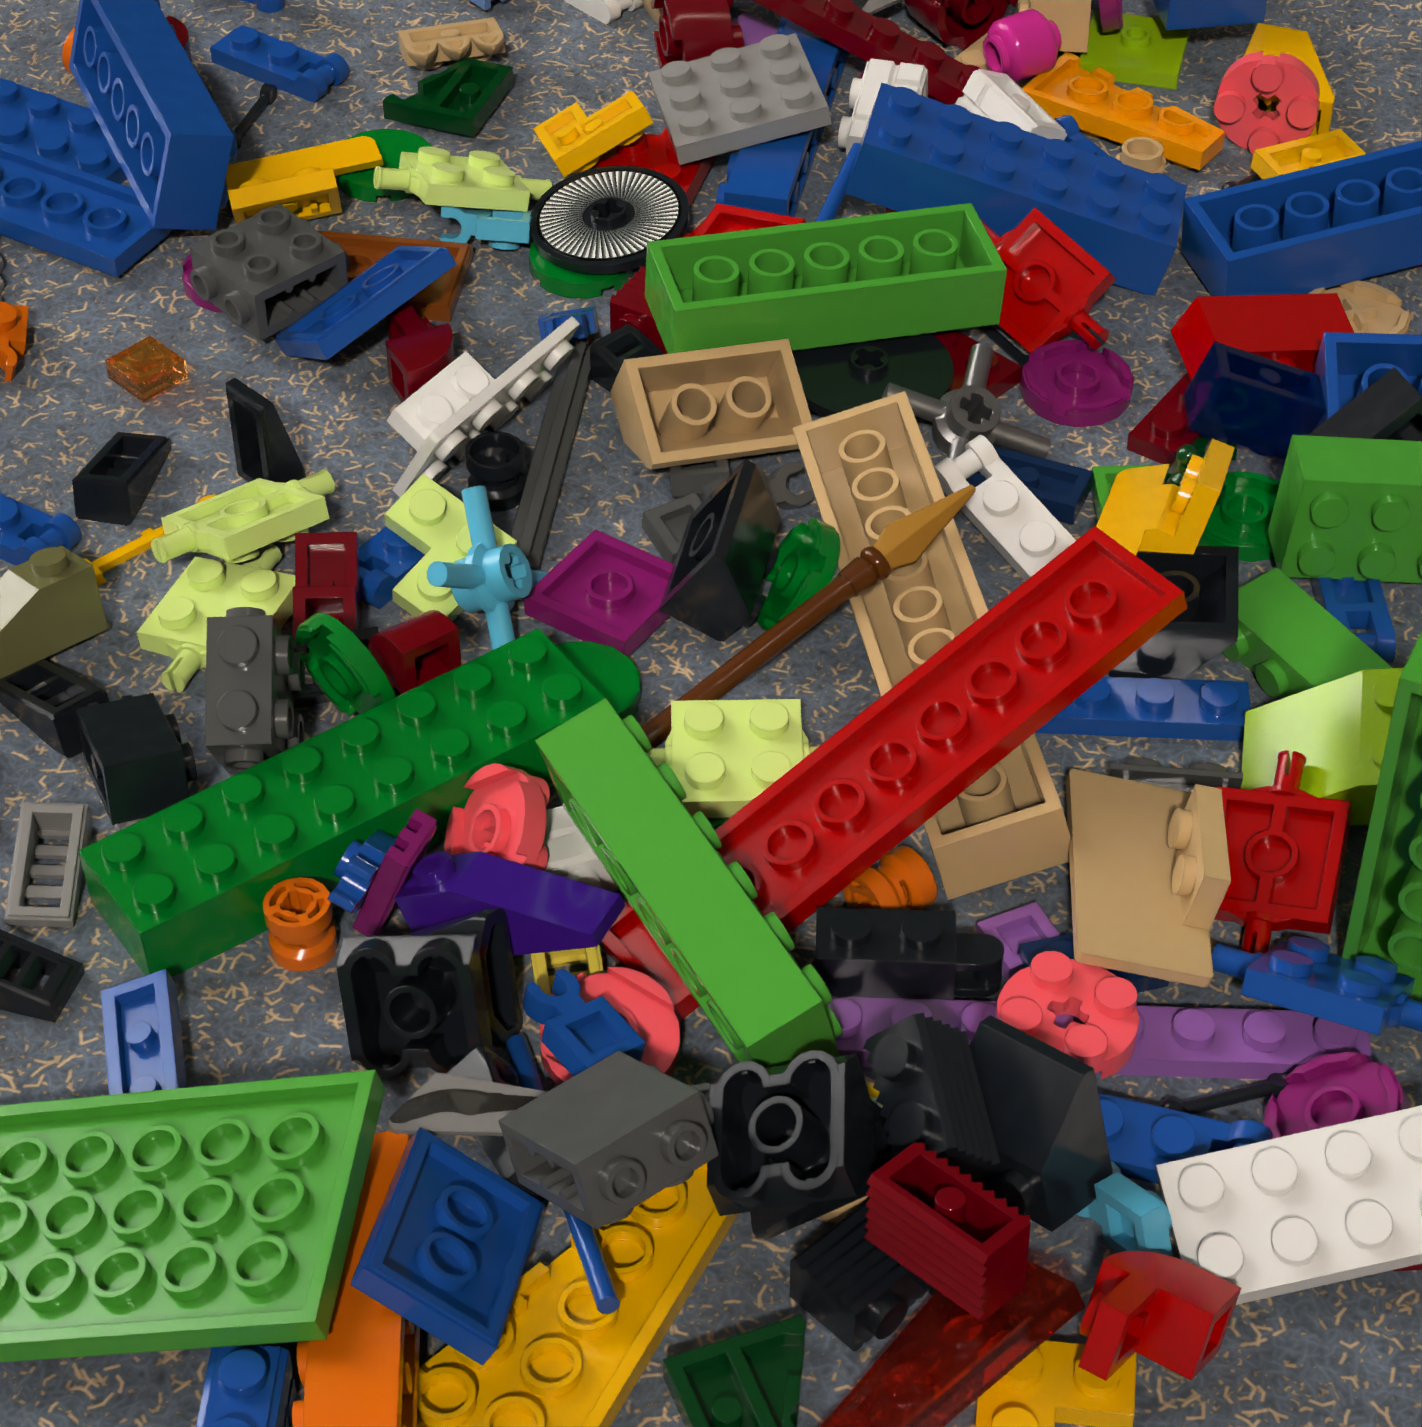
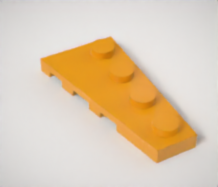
M1065 52L1057 59L1054 67L1049 72L1037 75L1022 87L1053 119L1066 114L1073 116L1081 132L1087 136L1104 137L1121 144L1133 137H1148L1157 140L1163 146V157L1172 161L1175 166L1180 168H1194L1200 171L1223 149L1224 130L1177 106L1159 108L1154 105L1153 94L1139 87L1132 90L1120 88L1114 84V74L1100 67L1094 69L1092 73L1081 68V57L1071 52Z

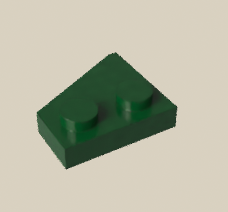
M464 58L448 66L445 71L432 74L418 81V93L406 99H401L395 94L385 97L383 100L384 119L474 137L512 87L513 67Z
M798 1315L663 1359V1378L685 1427H797L805 1346V1321L802 1315Z

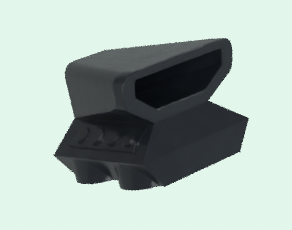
M483 909L402 936H344L336 969L351 1060L366 1070H376L378 1076L382 1077L396 1076L406 1068H431L438 1073L447 1074L476 1047L484 1045L494 1052L493 1046H507V1040L521 1031L522 1017L508 921L503 909Z
M810 1050L798 1055L789 1065L765 1068L756 1062L743 1061L732 1065L723 1073L721 1078L710 1084L709 1103L714 1114V1123L710 1127L719 1156L707 1162V1188L719 1216L750 1212L752 1230L757 1239L777 1236L867 1196L866 1193L870 1186L866 1183L871 1174L893 1159V1157L889 1156L893 1145L886 1142L889 1132L883 1129L886 1118L879 1115L882 1108L870 1099L858 1053L833 1057L824 1051Z

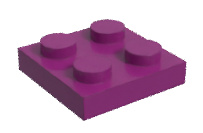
M595 529L531 589L528 596L524 597L525 614L582 641H592L612 646L629 657L669 617V615L660 611L659 608L674 564Z

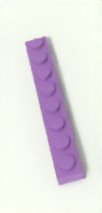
M832 996L833 1001L828 1004L843 1031V1034L835 1038L840 1056L858 1053L862 1067H873L872 1064L866 1062L870 1054L869 1051L863 1049L866 1040L913 1014L924 1013L925 1017L933 1016L934 1021L941 1020L942 1025L950 1024V1028L958 1027L959 1032L966 1031L969 1044H971L979 1023L990 1015L996 1018L997 1001ZM1137 1006L1139 1027L1136 1046L1126 1065L1114 1075L1269 1080V1076L1272 1073H1291L1296 1067L1325 1054L1351 1051L1365 1054L1368 1060L1372 1062L1373 1058L1368 1032L1294 1010ZM1066 1014L1057 1015L1055 1025L1062 1028H1067L1071 1022L1084 1023L1079 1018Z

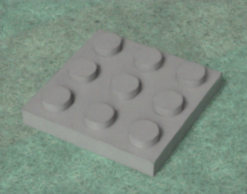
M796 33L770 35L756 44L737 49L732 47L722 48L713 52L711 56L688 62L673 61L667 63L661 69L648 72L652 90L679 165L832 124L828 104Z

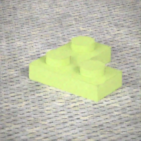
M422 474L384 514L385 526L425 554L392 589L393 602L414 617L429 610H437L453 622L463 609L456 602L451 588L435 587L429 583L427 570L430 564L436 561L454 563L459 559L465 558L472 547L464 503L428 476ZM493 524L498 547L506 544L517 546V541Z

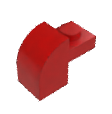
M1123 1251L1109 1255L1102 1261L1080 1324V1334L1088 1337L1078 1367L1107 1381L1136 1352L1192 1380L1218 1353L1241 1287L1192 1263L1165 1254L1148 1251Z

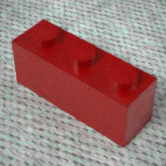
M1337 293L1197 296L1170 330L1193 386H1220L1225 389L1250 384H1266L1270 387H1276L1286 383H1314L1313 370L1324 332L1354 333Z

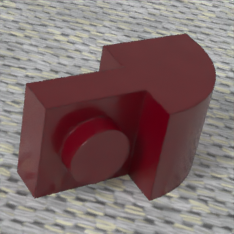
M406 301L387 316L389 340L385 341L389 384L401 402H404L454 361L453 334L449 323L432 327L426 317L420 318L409 301Z
M357 532L295 533L293 638L296 637L298 626L315 613L324 612L338 619L349 630L361 629L362 603L359 594V537Z
M429 610L373 635L368 645V650L384 671L395 693V697L461 666L459 628L447 616L437 610Z

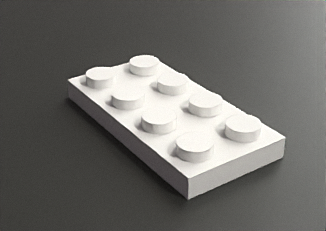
M1422 1105L1156 1165L1162 1197L1172 1220L1171 1230L1179 1259L1192 1263L1241 1287L1236 1305L1422 1264Z

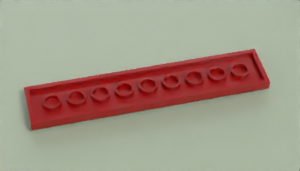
M1094 526L719 826L715 832L719 837L722 847L717 849L727 865L737 861L744 869L758 894V897L753 901L763 917L770 912H774L787 932L790 933L816 912L817 907H822L1185 611L1187 603L1184 591ZM628 901L624 902L626 906L601 940L599 946L620 967L642 972L658 982L668 992L675 1006L674 1012L680 1023L697 1009L699 1005Z

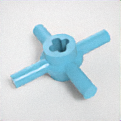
M473 486L461 491L472 547L465 558L459 559L454 563L436 561L430 564L427 570V579L435 587L451 588L456 602L464 611L476 613L483 610L485 612L492 650L515 640L510 610L513 608L516 600L528 596L531 589L548 573L531 570L525 554L516 545L506 544L497 546L486 487Z

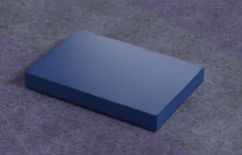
M398 246L277 334L275 341L286 356L328 360L454 267L456 262L447 248Z
M419 1127L406 1144L350 1285L483 1366L498 1347L544 1204Z

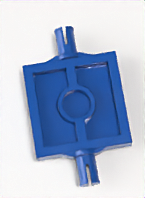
M1298 936L1290 937L1288 942L1281 940L1266 953L1257 952V954L1222 945L1219 942L1213 949V972L1216 971L1244 979L1240 995L1375 1035H1379L1387 1027L1399 1029L1401 1026L1422 1032V1002L1411 1000L1415 978L1398 974L1397 965L1390 961L1372 956H1357L1356 960L1352 961L1329 954L1330 947L1321 941Z

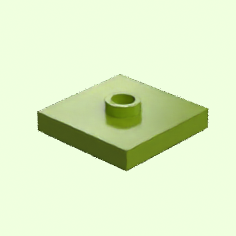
M1094 10L1089 26L1087 52H1081L1080 67L1091 73L1094 69L1100 67L1115 75L1114 82L1176 90L1190 39L1191 28L1166 30L1161 18L1123 14V26H1121L1120 30L1103 32L1100 10Z

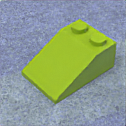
M1404 667L1361 670L1246 711L1241 770L1243 781L1240 789L1251 790L1273 786L1278 753L1289 750L1290 759L1292 760L1293 751H1297L1307 758L1303 768L1300 790L1317 798L1350 801L1353 813L1350 826L1369 825L1399 677Z

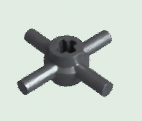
M978 343L971 347L963 386L960 389L947 392L939 400L890 382L884 390L882 398L906 391L914 415L932 422L933 439L940 450L947 454L946 458L948 457L951 460L964 453L965 444L978 435L986 437L992 445L996 444L1013 451L1044 459L1050 449L1051 439L1000 422V405L995 396L986 389L994 354L993 348L989 345Z

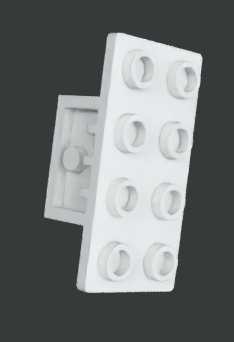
M571 316L496 379L465 351L392 411L387 422L417 453L392 491L401 497L422 474L436 482L448 468L444 463L453 455L461 461L465 458V447L472 438L481 434L480 432L488 425L495 431L498 430L514 415L519 408L515 403L523 396L529 401L535 399L554 378L548 370L552 372L558 368L574 350L569 340L580 326V323Z

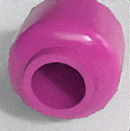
M1035 9L1024 10L993 22L988 30V36L983 41L985 62L990 71L1007 74L1015 83L1047 73L1054 67L1057 61L1058 49L1061 48L1062 44L1061 34L1057 25L1052 20H1047L1042 13Z

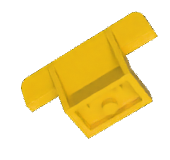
M360 136L228 165L225 180L235 223L242 222L256 215L259 211L279 203L299 218L305 220L342 213L335 176L383 166V159L375 140L371 137Z
M1212 438L1204 458L1192 454L1179 486L1163 484L1170 464L1130 468L1119 472L1096 527L1135 556L1138 551L1193 555L1221 493L1235 447Z

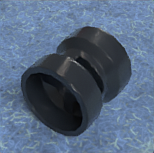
M501 431L486 432L472 438L465 447L466 468L471 474L468 478V488L473 486L486 487L491 512L515 508L519 505L526 481L521 471L524 467V448L522 442L516 436Z

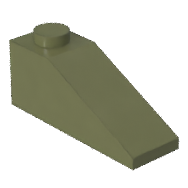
M64 546L41 549L32 554L28 561L8 569L0 578V679L108 629L93 565Z

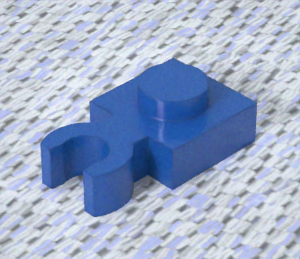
M591 306L541 314L538 318L541 341L573 316L580 323V326L569 340V343L574 345L575 340H583L588 344V334L597 333L599 329L596 307Z
M380 829L371 835L364 844L354 839L334 871L333 875L341 880L336 888L332 890L327 900L351 914L361 909L382 860L391 845H394L396 839Z
M565 969L556 971L552 992L555 996L544 993L534 981L526 984L522 1002L525 1013L534 1021L545 1025L541 1041L573 1077L617 1051H621L641 1062L646 1042L603 996L585 1003L579 996L580 984L573 974Z

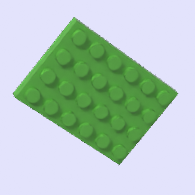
M376 1070L0 1105V1363L326 1340L385 1093V1086Z

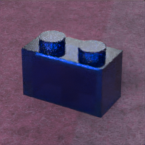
M1214 341L1184 393L1189 429L1197 431L1200 435L1211 440L1212 438L1215 440L1223 439L1248 447L1261 456L1269 457L1273 455L1282 459L1287 457L1292 435H1309L1314 431L1326 411L1319 375Z

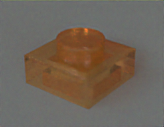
M148 336L105 360L108 378L142 402L188 378L185 359L152 336Z

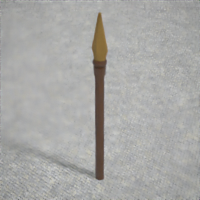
M969 485L886 525L875 544L865 547L861 551L860 557H856L838 573V577L676 701L719 700L850 598L859 596L875 585L877 580L887 579L891 570L916 562L975 493V487ZM671 705L641 727L652 748H657L665 742L671 731Z

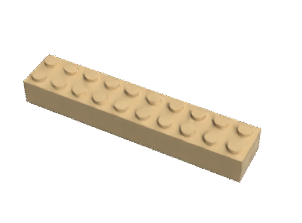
M906 391L793 427L822 521L833 526L839 533L840 552L837 561L839 572L853 559L860 557V553L865 547L873 546L886 525L945 497ZM954 519L947 524L916 562L891 570L887 579L877 580V583L857 597L849 599L881 697L988 612ZM1035 733L923 824L948 900L1069 862V842L1071 837L1065 814Z

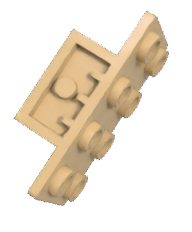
M1071 769L1066 779L1068 830L1071 837L1069 842L1074 959L1079 963L1104 969L1133 973L1169 982H1178L1204 988L1208 987L1213 977L1209 930L1231 883L1222 789L1195 784L1191 793Z

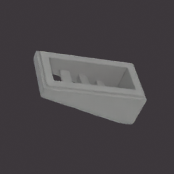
M21 803L4 918L6 925L74 927L84 880V871L78 850L91 845L93 821L88 804ZM39 839L69 840L68 846L38 845ZM35 859H66V866L34 865ZM31 878L64 879L63 886L29 885ZM26 898L61 899L60 907L25 906Z

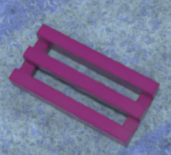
M416 808L407 826L403 827L394 845H391L385 854L352 928L366 936H378L398 907L394 897L413 875L414 866L423 859L438 827L435 825L436 819Z

